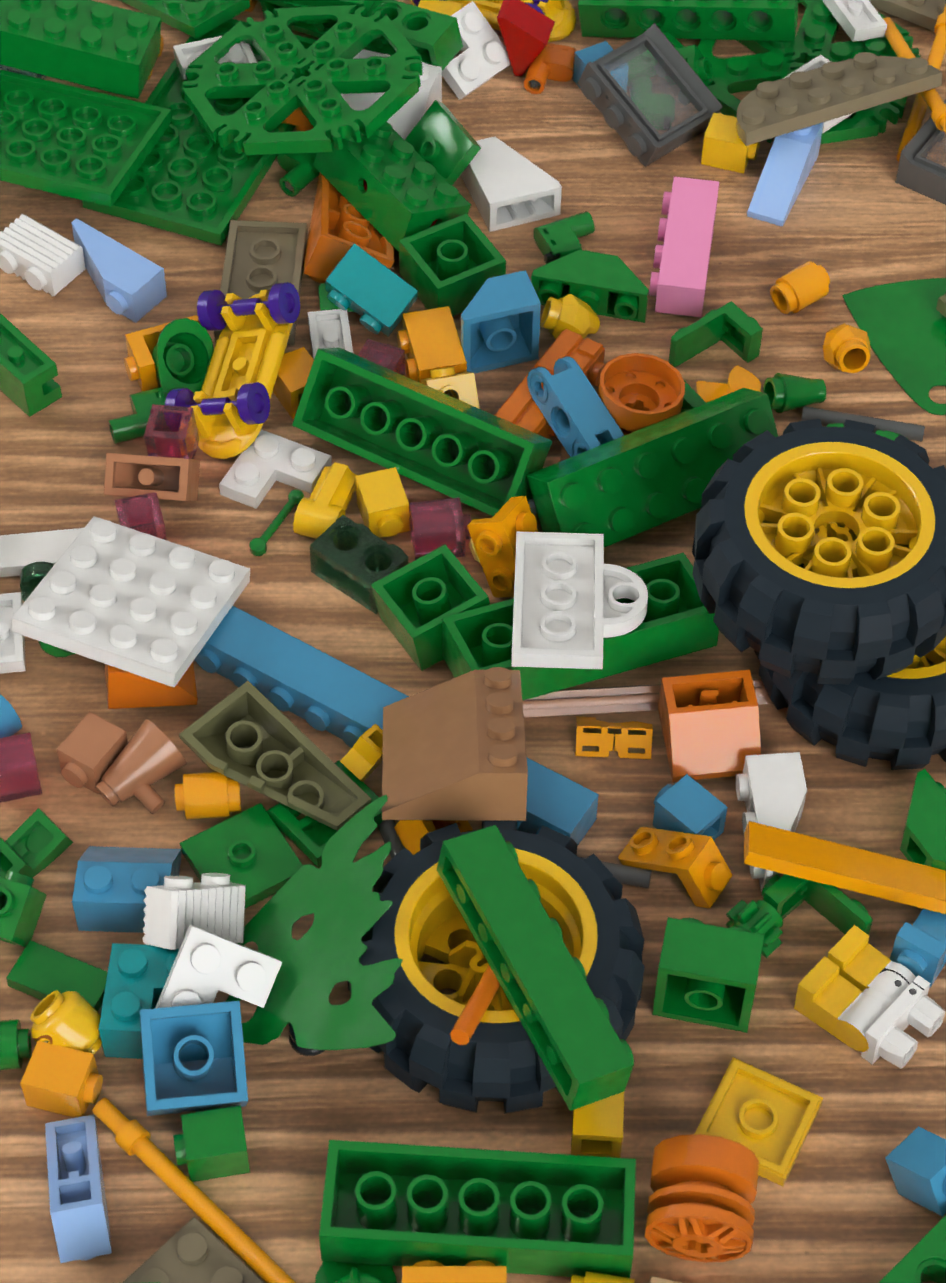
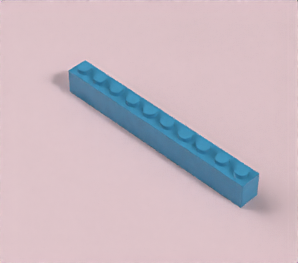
M235 606L231 607L194 659L203 670L209 673L216 672L233 681L238 688L246 681H249L277 709L284 712H292L305 719L316 730H326L343 739L351 748L359 737L374 724H377L383 730V707L409 697ZM527 758L526 821H517V830L538 835L543 825L572 838L579 845L597 819L599 794Z

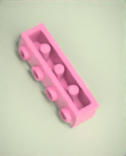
M674 177L672 192L664 191L661 214L668 215V218H660L657 241H663L664 244H656L653 268H659L660 271L651 273L649 295L656 296L655 312L702 317L719 181Z

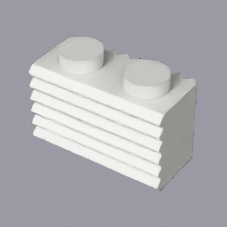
M21 214L20 218H16L14 223L11 222L9 227L5 226L4 231H0V268L8 274L15 273L17 277L20 276L35 290L43 289L53 297L86 269L82 246L25 214Z
M204 873L201 874V882L193 883V878L188 876H165L164 885L147 886L145 888L146 898L144 902L146 907L143 909L146 914L143 918L145 923L143 931L145 935L142 938L144 944L170 950L180 949L189 925L233 942L243 943L246 885L231 883L229 874Z

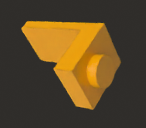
M198 314L187 317V319L197 321L201 325ZM169 323L125 334L128 357L124 358L125 368L130 381L137 380L142 392L158 388L152 352L158 342L160 333Z
M640 827L618 856L622 865L677 874L696 907L710 909L733 876L713 838L706 835Z

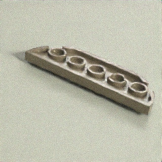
M869 52L858 53L853 59L828 62L820 68L806 72H795L789 77L773 82L759 83L757 89L750 92L737 108V133L746 146L940 87L942 86L943 72L928 65V61L924 58L908 59L893 56H876Z

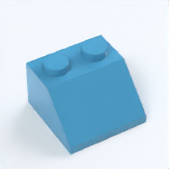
M526 270L488 278L461 314V346L467 362V372H474L475 374L539 359L541 302Z
M89 846L78 860L72 898L78 930L144 933L143 927L145 923L143 918L146 916L143 911L146 907L144 902L146 894L144 890L147 886L164 885L165 876H179L182 856L181 849Z
M240 1001L140 1010L147 1116L206 1111L239 1105L246 1107L248 1091Z

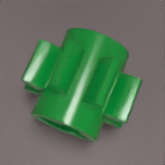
M740 900L726 914L730 919L726 923V927H743L752 933L765 935L762 955L767 958L782 944L778 937L783 933L780 929L783 926V920L777 910L764 900L755 902L752 900L747 904L745 901Z

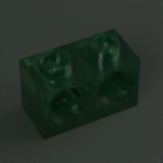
M344 515L309 545L311 572L375 614L378 613L371 584L409 564L408 556L401 548L394 544H388L374 535L365 525L357 524Z

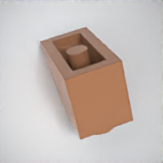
M106 453L104 495L197 501L200 460Z

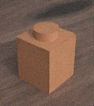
M89 712L57 748L61 774L65 780L77 788L84 786L99 794L95 786L101 782V777L127 745L126 731Z

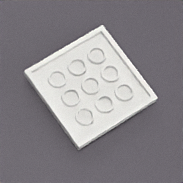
M93 516L12 616L11 631L175 688L250 582V568Z

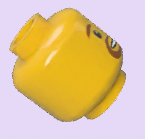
M53 991L33 1010L30 1016L33 1022L31 1035L36 1043L40 1040L52 1045H60L95 1054L102 1045L101 1038L99 1037L101 1014L76 991H66L64 993Z

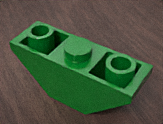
M577 250L534 269L532 272L531 283L541 305L545 306L549 297L559 299L572 294L587 303L597 315L643 323L646 321L649 289L618 256Z
M923 769L917 772L900 851L908 861L946 870V788L940 782H935L927 770Z

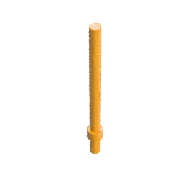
M946 5L943 13L937 18L934 27L936 36L927 60L928 65L940 70L946 52ZM920 93L916 94L896 155L898 162L900 161L901 151L920 130L928 105Z
M889 17L883 18L887 23L885 37L897 57L916 58L893 20ZM935 88L920 92L932 111L931 119L940 131H944L946 134V104Z
M103 1098L96 1103L92 1112L116 1135L115 1142L129 1156L136 1155L266 1283H296L149 1140L151 1137L150 1132L136 1119L130 1121L107 1098Z

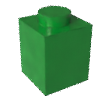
M241 1105L181 1115L183 1134L173 1135L177 1165L187 1164L191 1181L196 1182L250 1173Z

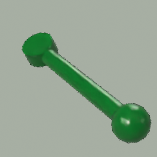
M292 490L288 495L289 501L262 536L250 541V552L254 556H261L266 553V543L295 505H298L304 497L301 490Z

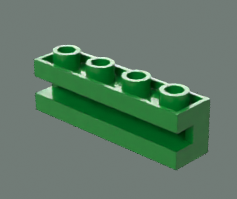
M0 313V390L31 417L62 397L60 385L52 379L58 375L57 365Z

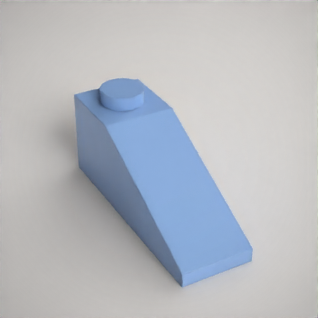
M823 122L775 137L748 208L747 217L783 227L819 155Z
M77 218L71 222L74 242L82 246L85 268L104 302L114 313L122 314L137 323L167 297L164 268Z
M95 1115L45 1123L50 1215L60 1263L75 1260L85 1261L96 1256L111 1254L109 1217Z

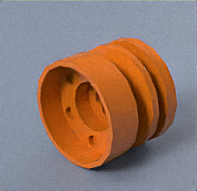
M632 353L620 355L607 362L600 373L597 394L625 436L680 414L685 395V382L680 372L668 361L654 355Z
M702 1134L678 1135L665 1139L655 1146L650 1188L654 1193L649 1196L648 1215L644 1235L650 1245L664 1254L683 1260L704 1263L726 1262L739 1259L749 1253L753 1243L754 1230L752 1227L755 1219V1210L751 1203L756 1198L759 1160L754 1152L738 1142Z

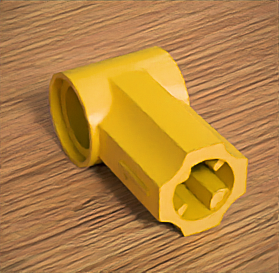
M334 462L333 465L324 467L310 497H303L298 504L293 522L294 533L336 544L344 528L346 509L356 490L355 476L357 474L353 473L347 465Z

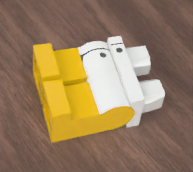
M854 925L828 952V957L824 956L798 983L794 1009L850 1048L862 1052L861 1057L872 1065L881 1056L902 1069L912 1058L918 1046V1041L905 1033L904 1030L910 1024L926 1037H931L943 1023L945 1010L927 996L930 987L928 981L919 975L915 977L907 967L893 962L868 943L869 935Z

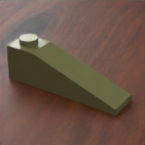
M246 681L179 734L180 739L209 768L336 831L371 803V798L249 681Z

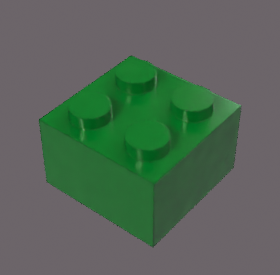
M467 213L399 240L400 275L408 284L418 290L417 297L427 309L449 306L452 316L460 314L466 309L488 278L506 274V260Z
M446 544L371 584L381 620L421 671L444 659L442 657V617L490 605L488 595Z
M668 917L658 967L652 1015L747 1033L765 935L752 933L743 927L725 928L704 924L694 918L675 919Z

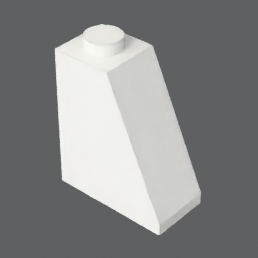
M497 137L476 141L481 146V149L462 172L461 177L489 232L561 215L562 186L559 181Z

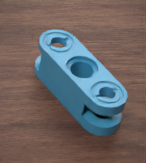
M563 357L558 359L554 365V375H551L544 367L534 368L528 373L527 384L529 392L570 457L624 436L588 378L573 358Z

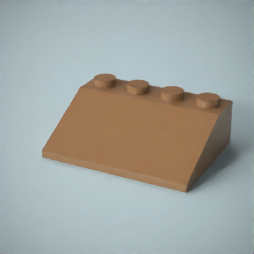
M503 667L473 670L383 707L382 796L387 795L388 800L382 807V820L526 821L528 768L520 670H508Z

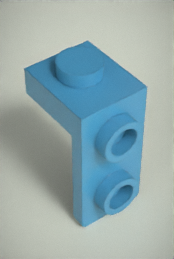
M923 909L913 925L905 922L896 935L890 960L907 967L915 977L919 975L930 983V988L946 964V914Z

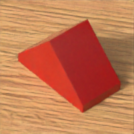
M503 0L497 21L514 75L522 76L547 46L555 22L521 0Z

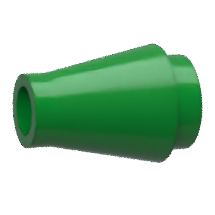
M776 373L774 377H768L765 380L763 393L768 394L771 409L777 413H783L814 403H823L826 398V385L823 379H810Z

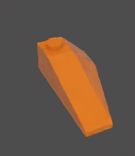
M319 173L304 255V274L309 275L311 279L318 283H325V280L354 243L388 269L391 268L394 262L393 246Z

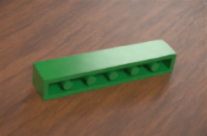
M496 825L443 841L437 872L569 1110L572 1111L624 1092L634 1066L631 1048L624 1039H619L613 1029L605 1003L601 998L594 996L587 984L582 963L578 958H572L563 942V934L558 922L554 918H549L541 904L540 893L535 882L532 879H527L520 868L517 852L510 841L505 842Z

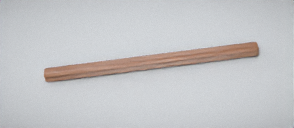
M752 679L758 705L773 704L762 680ZM661 684L559 690L523 700L524 718L657 711Z

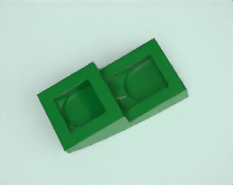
M38 808L6 841L0 837V877L5 878L7 871H12L33 878L60 856L73 841Z

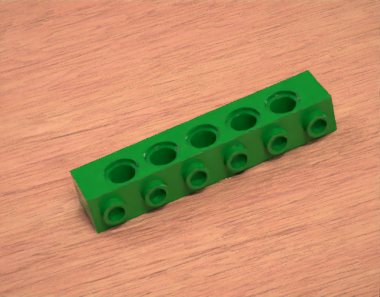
M259 0L263 15L264 11L268 10L273 13L274 17V8L313 7L278 0ZM376 0L367 13V16L370 17L377 11H380L382 18L386 14L420 54L422 62L442 67V71L463 47L457 18L396 0ZM337 21L312 24L296 22L289 24L288 27L290 30L320 38ZM384 36L374 39L364 48V50L391 56L396 53Z
M579 0L578 2L582 37L636 38L655 23L662 33L668 31L676 39L795 41L798 21V0Z

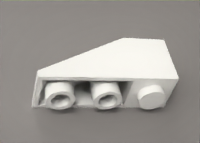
M800 752L746 755L743 774H736L738 801H745L747 812H743L742 815L743 834L749 821L791 832L796 831L803 813L807 793ZM749 865L751 878L759 879L761 892L766 883L774 875L778 874V872Z

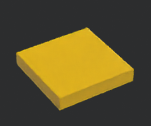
M733 1057L695 1134L722 1137L742 1144L753 1151L759 1160L758 1175L780 1186H784L821 1108L823 1097Z

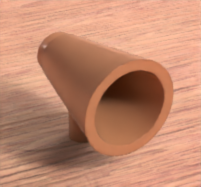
M146 719L101 777V782L95 788L112 807L119 801L123 802L135 796L154 814L162 808L165 800L151 785L187 765V762L172 741L153 722Z

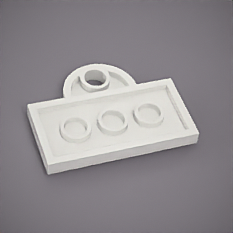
M516 531L511 667L603 669V638L627 634L636 629L646 617L648 590L645 583L631 570L618 565L604 564V534ZM621 598H628L635 602L625 604L620 603L616 600Z

